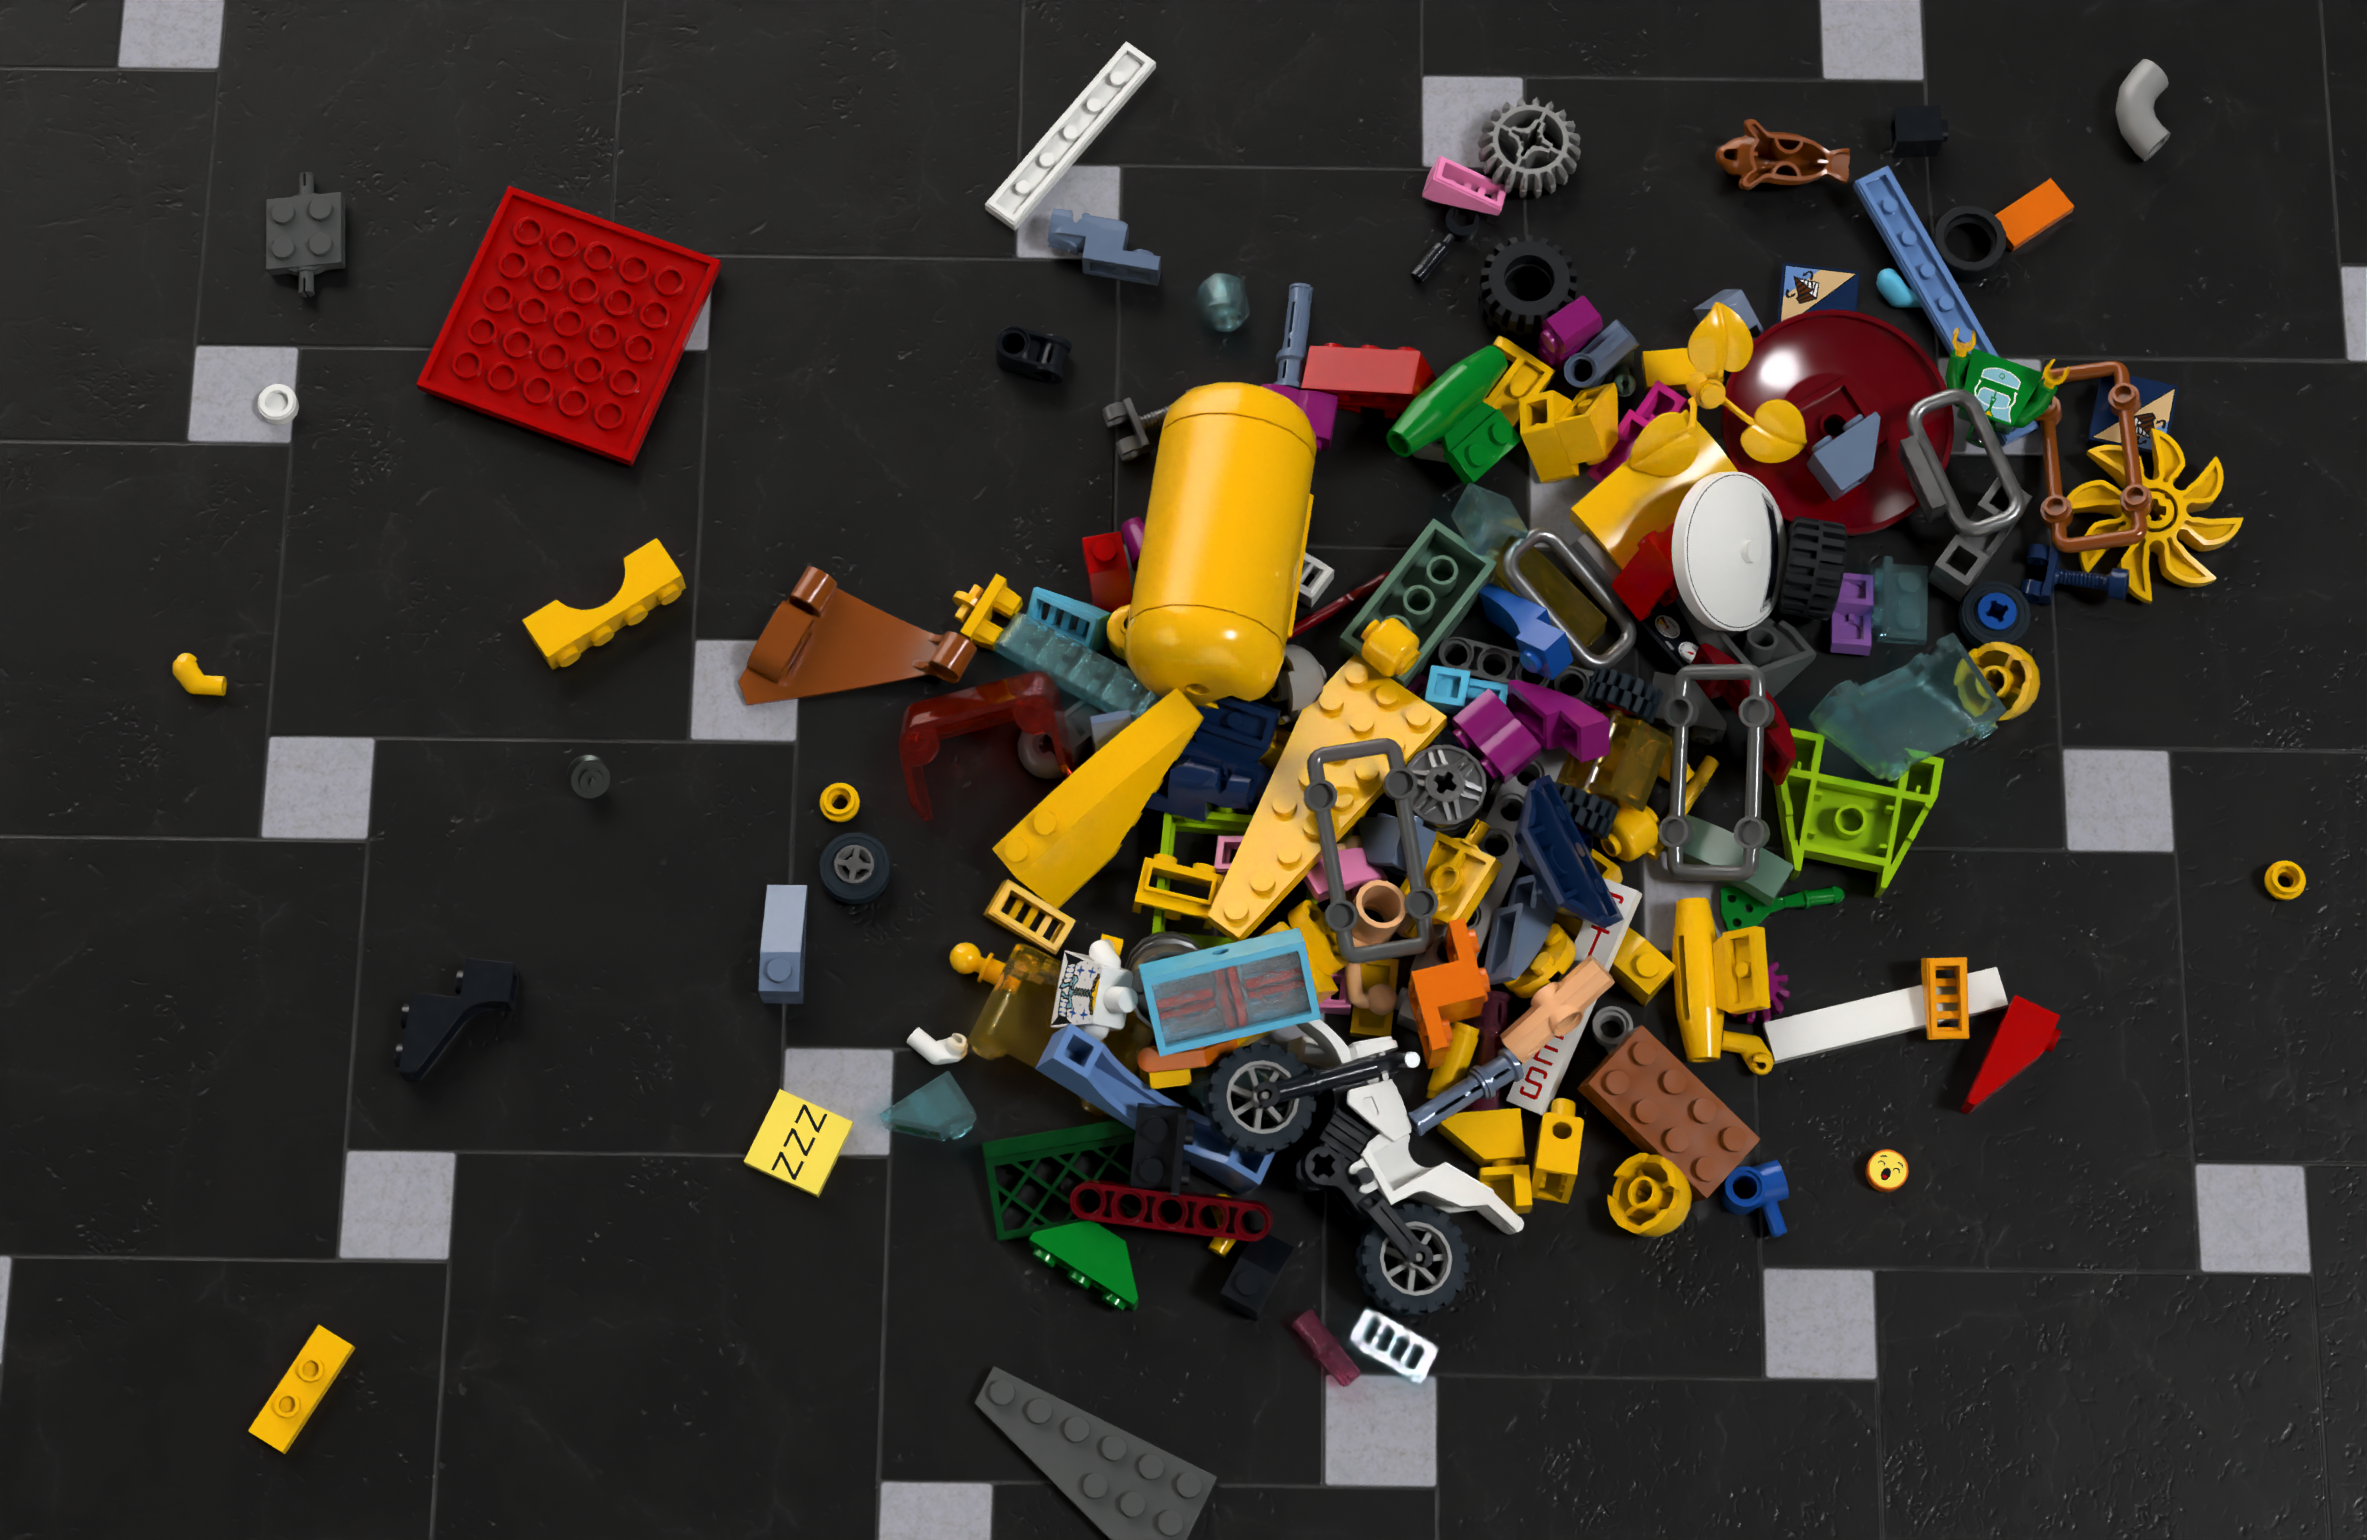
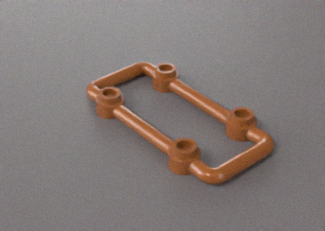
M2104 361L2069 366V375L2063 383L2114 376L2115 386L2109 392L2108 401L2111 412L2119 418L2126 488L2120 495V505L2123 514L2130 518L2131 529L2067 537L2066 527L2073 520V510L2070 501L2063 496L2055 427L2062 418L2060 401L2055 396L2045 413L2035 419L2040 427L2047 498L2040 507L2042 522L2051 530L2053 545L2063 553H2077L2137 544L2144 539L2147 533L2146 516L2150 514L2153 508L2151 492L2142 485L2134 414L2139 411L2141 406L2140 393L2130 383L2129 371L2121 362ZM2067 367L2051 369V372L2054 376H2062Z

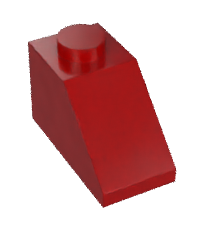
M1121 531L1082 538L1083 558L1093 606L1113 613L1119 607L1131 604L1132 589Z

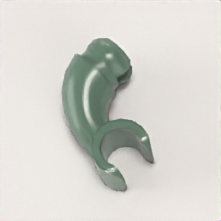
M1634 351L1615 367L1613 383L1615 382L1618 395L1622 397L1630 396L1635 391L1636 382L1629 371V368H1633Z

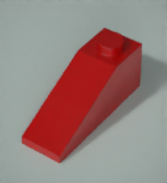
M2015 995L2004 1012L1961 1111L1966 1114L1971 1113L2034 1064L2045 1050L2052 1052L2061 1034V1030L2055 1028L2060 1015Z

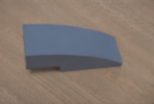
M1533 874L1513 879L1508 906L1495 909L1484 965L1490 985L1516 980L1540 951L1553 924L1557 912L1551 910L1549 904L1543 902L1539 897L1535 887L1537 881Z

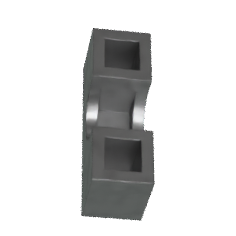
M1998 477L1978 503L1969 520L1981 521L2007 510L2009 499ZM2022 490L2025 499V511L2032 496ZM2017 522L1986 536L1971 537L1962 533L1956 534L1935 563L1927 581L1960 602Z

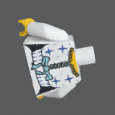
M1102 933L1101 939L1091 944L1089 955L1064 951L1050 1027L1062 1029L1071 1023L1102 1043L1109 1031L1122 1030L1125 1026L1127 1013L1133 1011L1138 1003L1137 993L1132 989L1133 973L1121 967V959L1119 957L1123 947V939Z

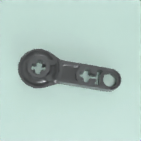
M1127 664L1065 712L1042 715L1030 721L1021 731L1017 743L1018 757L1024 768L1034 776L1044 779L1061 778L1071 773L1080 764L1092 740L1090 716L1128 709L1132 711L1154 693L1134 682L1132 679L1133 673ZM1125 680L1129 690L1135 696L1131 697L1129 690H1127L1120 696L1119 707L1116 708L1113 704L1105 706V695L1110 693L1113 697L1117 696L1124 690L1122 681ZM1048 740L1052 744L1058 741L1060 743L1057 745L1058 753L1055 755L1050 751L1045 754L1041 751L1044 750L1043 742Z

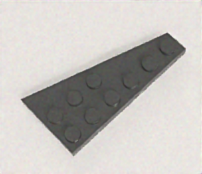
M993 1366L975 1401V1406L1110 1540H1187L1217 1480V1476Z

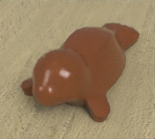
M1746 119L1744 121V136L1730 140L1720 146L1715 153L1716 162L1726 173L1735 177H1741L1739 187L1747 191L1763 182L1779 185H1801L1827 176L1839 183L1847 184L1849 177V148L1829 151L1817 142L1797 134L1766 131L1754 119Z

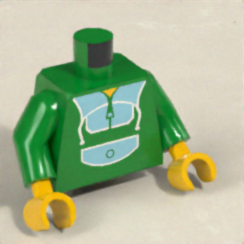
M1959 327L1953 331L1952 344L1955 349L1951 351L1945 375L1948 389L1958 388L1967 390L1975 395L1981 403L1993 430L2009 435L2013 427L2024 428L2045 413L2058 388L2056 385L2063 383L2069 375V366H2067L2062 376L2057 377L2052 374L2050 368L2056 359L2050 360L2042 373L1975 349L1976 333L1974 330L1972 331L1971 340L1967 343H1961L1957 340ZM1953 404L1958 407L1957 417L1971 422L1965 440L1971 445L1984 448L1967 410L1959 404Z

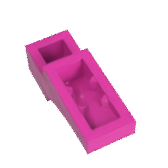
M1657 380L1637 411L1634 412L1629 409L1619 424L1618 442L1609 452L1608 458L1598 464L1591 465L1586 474L1601 483L1630 458L1637 438L1649 422L1666 412L1681 414L1686 409L1690 413L1688 400Z

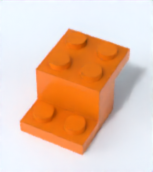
M1465 918L1448 921L1444 946L1449 963L1412 971L1410 975L1407 994L1428 1069L1444 1066L1446 1054L1451 1051L1450 1042H1453L1450 1023L1480 1016L1484 1002L1488 1001L1487 992L1490 991L1488 974L1485 967L1478 968L1476 953L1480 952L1478 938L1474 928L1467 929Z

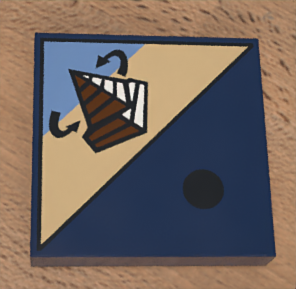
M1783 263L1781 267L1776 324L1789 317L1816 310L1836 309L1856 312L1860 271Z
M2114 376L2100 377L2098 380L2086 442L2088 445L2122 446L2119 418L2111 412L2108 401L2109 392L2115 386ZM2130 376V383L2138 389L2141 399L2140 409L2134 414L2139 456L2153 459L2150 430L2154 428L2170 435L2178 386Z

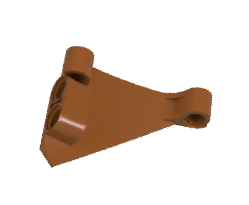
M808 566L787 601L783 600L757 641L738 684L747 706L862 689L928 675L957 684L977 651V647L967 638L955 632L947 631L943 635L933 634L879 610L838 589L837 582L825 572Z

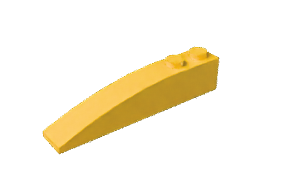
M1175 688L1074 771L1001 839L992 850L1020 882L1045 902L1059 909L1117 854L1122 846L1120 843L1131 826H1135L1142 815V809L1151 795L1157 792L1164 781V775L1172 763L1177 761L1204 717L1184 693Z

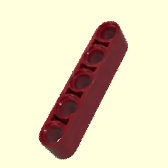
M1086 1180L1079 1184L1070 1196V1207L1073 1213L1084 1220L1242 1241H1258L1264 1238L1274 1222L1271 1209L1260 1201L1180 1191L1179 1197L1171 1196V1191L1136 1188L1130 1187V1184L1111 1181ZM1084 1189H1092L1099 1194L1101 1203L1098 1209L1088 1210L1082 1206L1080 1194ZM1132 1194L1139 1198L1142 1208L1138 1215L1130 1216L1123 1212L1120 1202L1124 1195ZM1172 1199L1181 1205L1183 1212L1181 1219L1170 1221L1163 1216L1161 1206L1165 1200ZM1215 1205L1222 1210L1224 1219L1221 1225L1210 1226L1204 1222L1202 1210L1205 1206ZM1249 1210L1260 1212L1265 1219L1264 1228L1257 1232L1248 1230L1243 1224L1244 1213Z

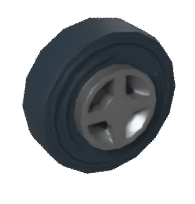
M861 832L846 833L835 838L824 849L819 862L820 878L826 891L836 900L849 905L865 904L876 899L886 889L891 877V860L885 847L874 837ZM861 870H864V871H865V872H861V873L858 874L857 877H856V873L860 872Z

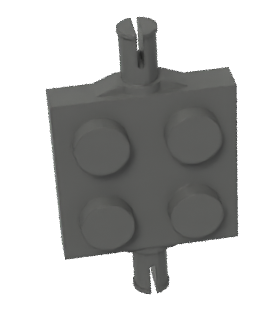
M301 172L298 174V195L266 199V270L271 276L282 274L299 276L298 295L307 298V294L309 297L315 295L314 275H318L326 270L345 268V197L341 192L314 193L315 175L311 172H305V174Z

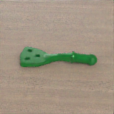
M1726 886L1719 892L1720 916L1726 932L1758 926L1769 914L1785 908L1803 907L1804 909H1809L1810 906L1838 904L1844 899L1845 892L1838 886L1810 891L1803 889L1796 894L1776 897L1769 907L1737 887ZM1728 896H1732L1735 901L1733 903L1729 902ZM1745 906H1749L1752 911L1750 913L1746 912ZM1733 920L1739 922V927L1733 925Z

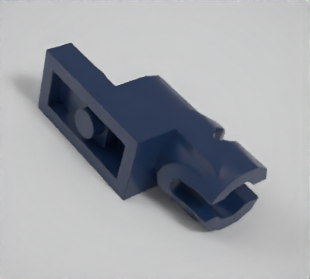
M1180 755L1170 771V776L1164 775L1163 783L1157 792L1151 795L1144 807L1205 822L1215 804L1218 807L1238 808L1247 811L1249 803L1252 804L1258 784V770L1238 765L1235 773H1232L1227 762H1216L1191 755Z

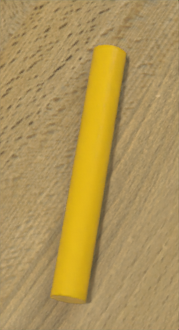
M1705 756L1686 786L1685 816L1719 766V762L1711 756ZM1659 838L1658 844L1646 852L1645 855L1652 860H1657L1666 845Z

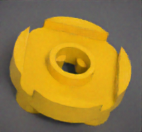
M1553 923L1540 951L1530 965L1516 980L1504 982L1503 984L1519 998L1533 997L1541 988L1551 983L1548 979L1557 971L1564 975L1570 968L1576 955L1575 943L1558 923Z

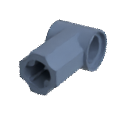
M1616 319L1581 352L1575 353L1568 358L1564 365V376L1571 385L1581 389L1600 386L1605 376L1640 344L1629 330ZM1584 361H1589L1593 368L1592 376L1588 380L1581 382L1577 377V368Z

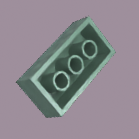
M1433 518L1342 633L1339 639L1338 653L1348 660L1354 654L1365 660L1361 656V649L1365 642L1361 635L1366 627L1375 619L1380 623L1388 618L1398 619L1419 638L1417 650L1421 652L1419 659L1407 673L1401 677L1397 674L1390 677L1407 689L1438 652L1442 642L1449 638L1480 598L1479 591L1488 583H1492L1495 578L1497 562Z

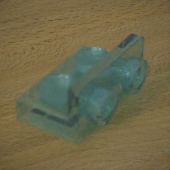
M1884 556L1880 567L1874 568L1872 574L1873 591L1878 592V605L1873 606L1871 628L1877 629V642L1925 645L1927 641L1928 566L1892 564L1893 557Z

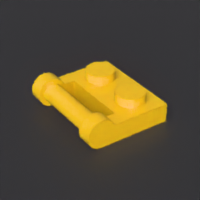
M1498 336L1491 346L1498 348L1505 355L1506 359L1512 361L1513 364L1483 402L1495 409H1500L1515 429L1520 423L1519 398L1542 393L1554 378L1555 370L1507 338Z

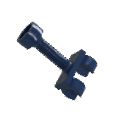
M2030 544L2028 546L2027 564L2040 568L2047 567L2045 583L2030 579L2021 581L2020 591L2028 603L2051 605L2055 585L2059 583L2060 585L2068 584V586L2075 585L2076 587L2083 586L2084 588L2091 587L2092 589L2099 588L2100 590L2103 588V590L2107 591L2109 599L2126 600L2130 577L2129 569L2113 567L2111 573L2105 576L2104 574L2100 576L2099 573L2096 575V573L2092 574L2091 572L2088 574V572L2084 573L2083 571L2061 570L2059 568L2061 555L2055 546L2049 547L2043 544Z

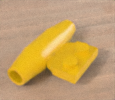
M1699 897L1680 899L1676 901L1671 949L1672 963L1676 966L1673 972L1676 1016L1687 1061L1692 1063L1718 1061L1721 1055L1725 1011L1732 1014H1743L1771 1008L1765 928L1751 926L1723 932L1722 936L1718 938L1709 900Z

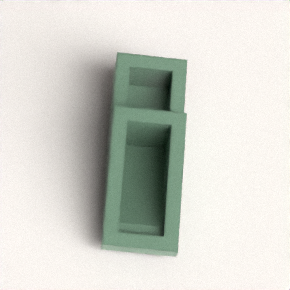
M1688 814L1685 816L1693 826L1694 835L1690 844L1683 848V860L1690 864L1701 865L1743 864V847L1736 842L1734 833ZM1760 848L1758 870L1752 878L1745 881L1719 882L1728 887H1738L1770 907L1789 878L1794 865L1772 852Z

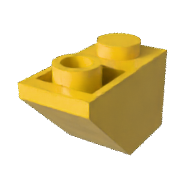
M1554 390L1519 398L1520 435L1537 474L1544 484L1579 476V463L1571 465L1555 426V422L1572 400Z

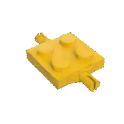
M1479 819L1475 820L1465 839L1451 838L1436 831L1437 834L1424 870L1426 888L1431 889L1438 898V908L1432 916L1433 924H1442L1447 927L1448 921L1465 918L1467 923L1503 866L1497 858L1479 849L1480 843L1491 829L1488 824ZM1406 877L1399 888L1405 898L1410 892L1408 877ZM1414 919L1406 932H1404V935L1409 939L1418 937L1416 920Z

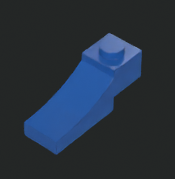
M1488 583L1479 591L1487 621L1504 630L1516 641L1520 653V662L1526 670L1553 680L1573 662L1566 632L1551 626L1546 608L1492 583Z

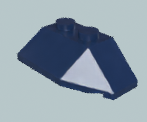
M1550 774L1533 780L1528 785L1514 838L1518 844L1517 853L1520 860L1526 867H1530L1537 881L1535 887L1539 897L1543 902L1549 904L1551 910L1603 929L1624 920Z

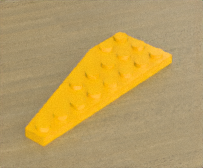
M1354 654L1323 686V691L1318 699L1302 709L1208 913L1209 924L1234 942L1246 940L1322 859L1315 813L1305 806L1303 800L1304 792L1310 784L1307 760L1314 750L1333 745L1389 738L1396 741L1401 747L1405 768H1407L1408 763L1419 752L1423 751L1447 726V716L1390 677L1382 675L1371 664ZM1386 754L1323 764L1325 779L1331 782L1337 791V801L1331 808L1336 843L1385 792L1383 781L1390 771Z

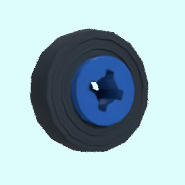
M2000 581L1983 582L1972 588L1962 600L1958 614L1962 633L1977 648L1991 642L2018 644L2026 634L2031 618L2028 601L2021 591L2011 584ZM1992 609L1998 611L1999 613L2001 612L2002 614L1998 615L1997 613L1992 612Z

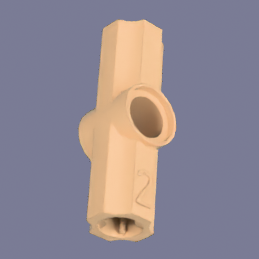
M1589 955L1560 982H1552L1541 988L1531 1000L1530 1004L1532 1007L1499 1035L1502 1042L1519 1061L1525 1064L1555 1036L1566 1035L1575 1029L1584 1017L1583 1011L1607 991L1615 981L1605 967L1595 957Z

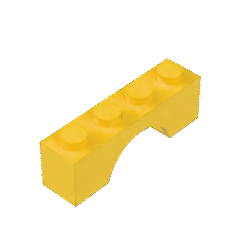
M658 538L624 558L625 578L623 585L617 595L605 605L589 610H579L554 600L522 620L529 636L552 670L559 666L566 667L573 664L586 649L593 645L601 646L613 638L614 632L627 624L632 626L641 622L648 615V611L659 604H670L681 595L682 590L686 588L683 576Z

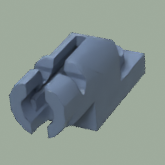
M1053 208L1048 232V247L1057 248L1077 256L1079 252L1083 253V274L1158 286L1161 273V257L1155 256L1152 252L1143 249H1135L1132 252L1126 251L1129 238L1127 223L1121 220L1092 216L1089 213H1083L1082 218L1075 223L1072 210Z

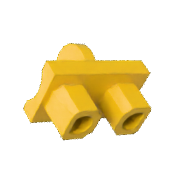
M998 574L994 576L980 600L978 599L984 590L976 584L973 585L969 593L956 591L952 598L954 603L960 607L954 616L956 620L964 623L968 615L971 614L961 629L960 634L974 645L977 644L992 651H995L1004 635L1003 628L990 622L995 612L1013 620L1023 605L1022 598L1007 588V579Z

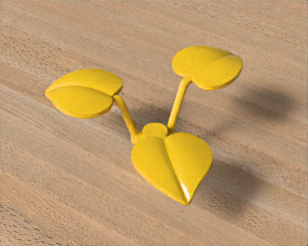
M1715 302L1708 315L1695 328L1688 342L1687 354L1689 361L1698 370L1691 374L1686 384L1687 392L1691 396L1687 401L1690 405L1688 426L1684 417L1677 412H1666L1654 418L1643 429L1632 448L1629 465L1633 469L1663 477L1676 476L1689 469L1699 451L1698 441L1690 434L1696 429L1698 405L1705 409H1713L1722 404L1745 423L1749 424L1741 435L1740 444L1744 451L1757 461L1764 463L1783 462L1795 457L1805 448L1807 439L1804 420L1800 411L1790 402L1782 399L1766 401L1757 408L1753 419L1725 397V387L1717 378L1723 376L1724 370L1738 372L1744 369L1753 353V339L1748 327L1739 315L1726 305Z

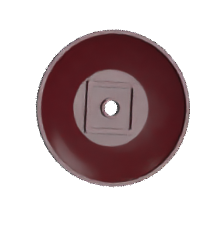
M1829 309L1801 313L1773 325L1753 341L1751 359L1744 369L1738 372H1731L1725 387V397L1753 419L1757 408L1766 401L1782 399L1790 402L1800 411L1804 420L1807 439L1805 448L1795 457L1783 462L1764 463L1753 459L1744 451L1740 444L1741 435L1749 424L1745 423L1724 405H1721V432L1726 455L1738 472L1753 476L1768 489L1779 507L1783 522L1791 524L1796 516L1843 523L1847 536L1873 533L1901 521L1920 506L1897 456L1901 440L1910 437L1906 421L1912 406L1925 397L1947 390V387L1936 365L1927 353L1913 339L1895 326L1879 318L1849 310ZM1952 404L1926 414L1922 420L1923 428L1944 471L1950 458L1954 438ZM1876 411L1881 418L1873 470L1864 482L1833 502L1806 466V463L1813 455L1811 448L1829 435L1824 429V421L1835 419L1844 426L1859 414L1866 418Z

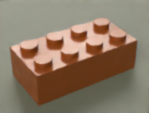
M1643 1025L1630 1030L1577 1088L1643 1153L1660 1155L1672 1161L1689 1181L1694 1202L1707 1199L1761 1140Z

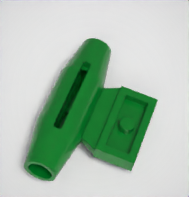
M1488 345L1452 365L1412 400L1387 433L1386 439L1390 448L1397 455L1408 457L1440 438L1444 450L1443 457L1463 484L1467 487L1476 482L1522 440L1500 409H1495L1483 402L1508 367L1505 355L1498 348Z

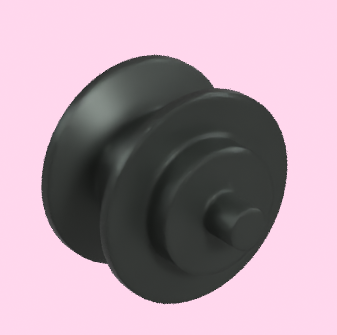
M584 754L575 758L569 765L567 777L573 790L584 798H595L602 795L610 784V772L603 760L596 755Z

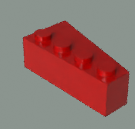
M1674 523L1663 532L1657 533L1654 530L1645 535L1637 544L1639 547L1637 553L1610 585L1638 621L1650 616L1651 610L1658 602L1666 607L1676 601L1677 595L1680 594L1672 564Z

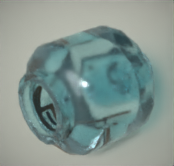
M1217 273L1199 286L1197 300L1204 324L1210 328L1221 332L1233 331L1239 328L1249 316L1250 305L1244 282L1237 276Z

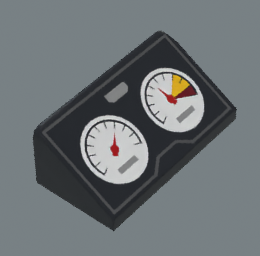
M1668 606L1656 609L1650 616L1637 622L1636 631L1675 675L1684 666L1691 665L1700 645Z

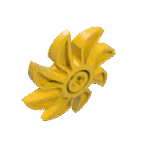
M2154 428L2150 430L2154 467L2152 480L2145 477L2141 456H2139L2142 485L2147 487L2152 495L2153 508L2151 515L2155 518L2158 517V519L2151 521V516H2146L2147 533L2144 539L2137 544L2130 545L2117 565V568L2130 570L2128 592L2133 597L2148 604L2152 603L2149 573L2150 551L2158 555L2161 574L2167 580L2185 587L2205 586L2214 582L2217 577L2192 557L2178 540L2183 541L2186 545L2199 552L2215 550L2228 543L2235 536L2243 521V518L2207 519L2191 517L2188 514L2207 510L2219 495L2224 480L2221 463L2218 457L2215 456L2193 483L2185 490H2177L2173 483L2185 467L2183 452L2173 438ZM2102 445L2087 451V456L2112 476L2122 489L2126 488L2122 446ZM2105 480L2086 482L2075 488L2067 496L2073 513L2110 514L2115 518L2095 522L2088 529L2085 536L2131 529L2130 518L2126 517L2121 510L2120 495L2122 491ZM2110 548L2079 552V562L2083 572L2089 573Z

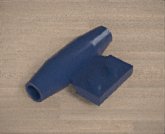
M1232 695L1216 700L1219 709H1206V707L1197 706V710L1204 719L1194 733L1196 741L1190 740L1181 755H1191L1216 762H1227L1232 773H1235L1238 765L1257 769V789L1253 803H1249V808L1257 809L1274 772V769L1258 760L1271 748L1281 710L1254 701L1241 700ZM1177 761L1172 763L1165 774L1166 776H1170V771Z

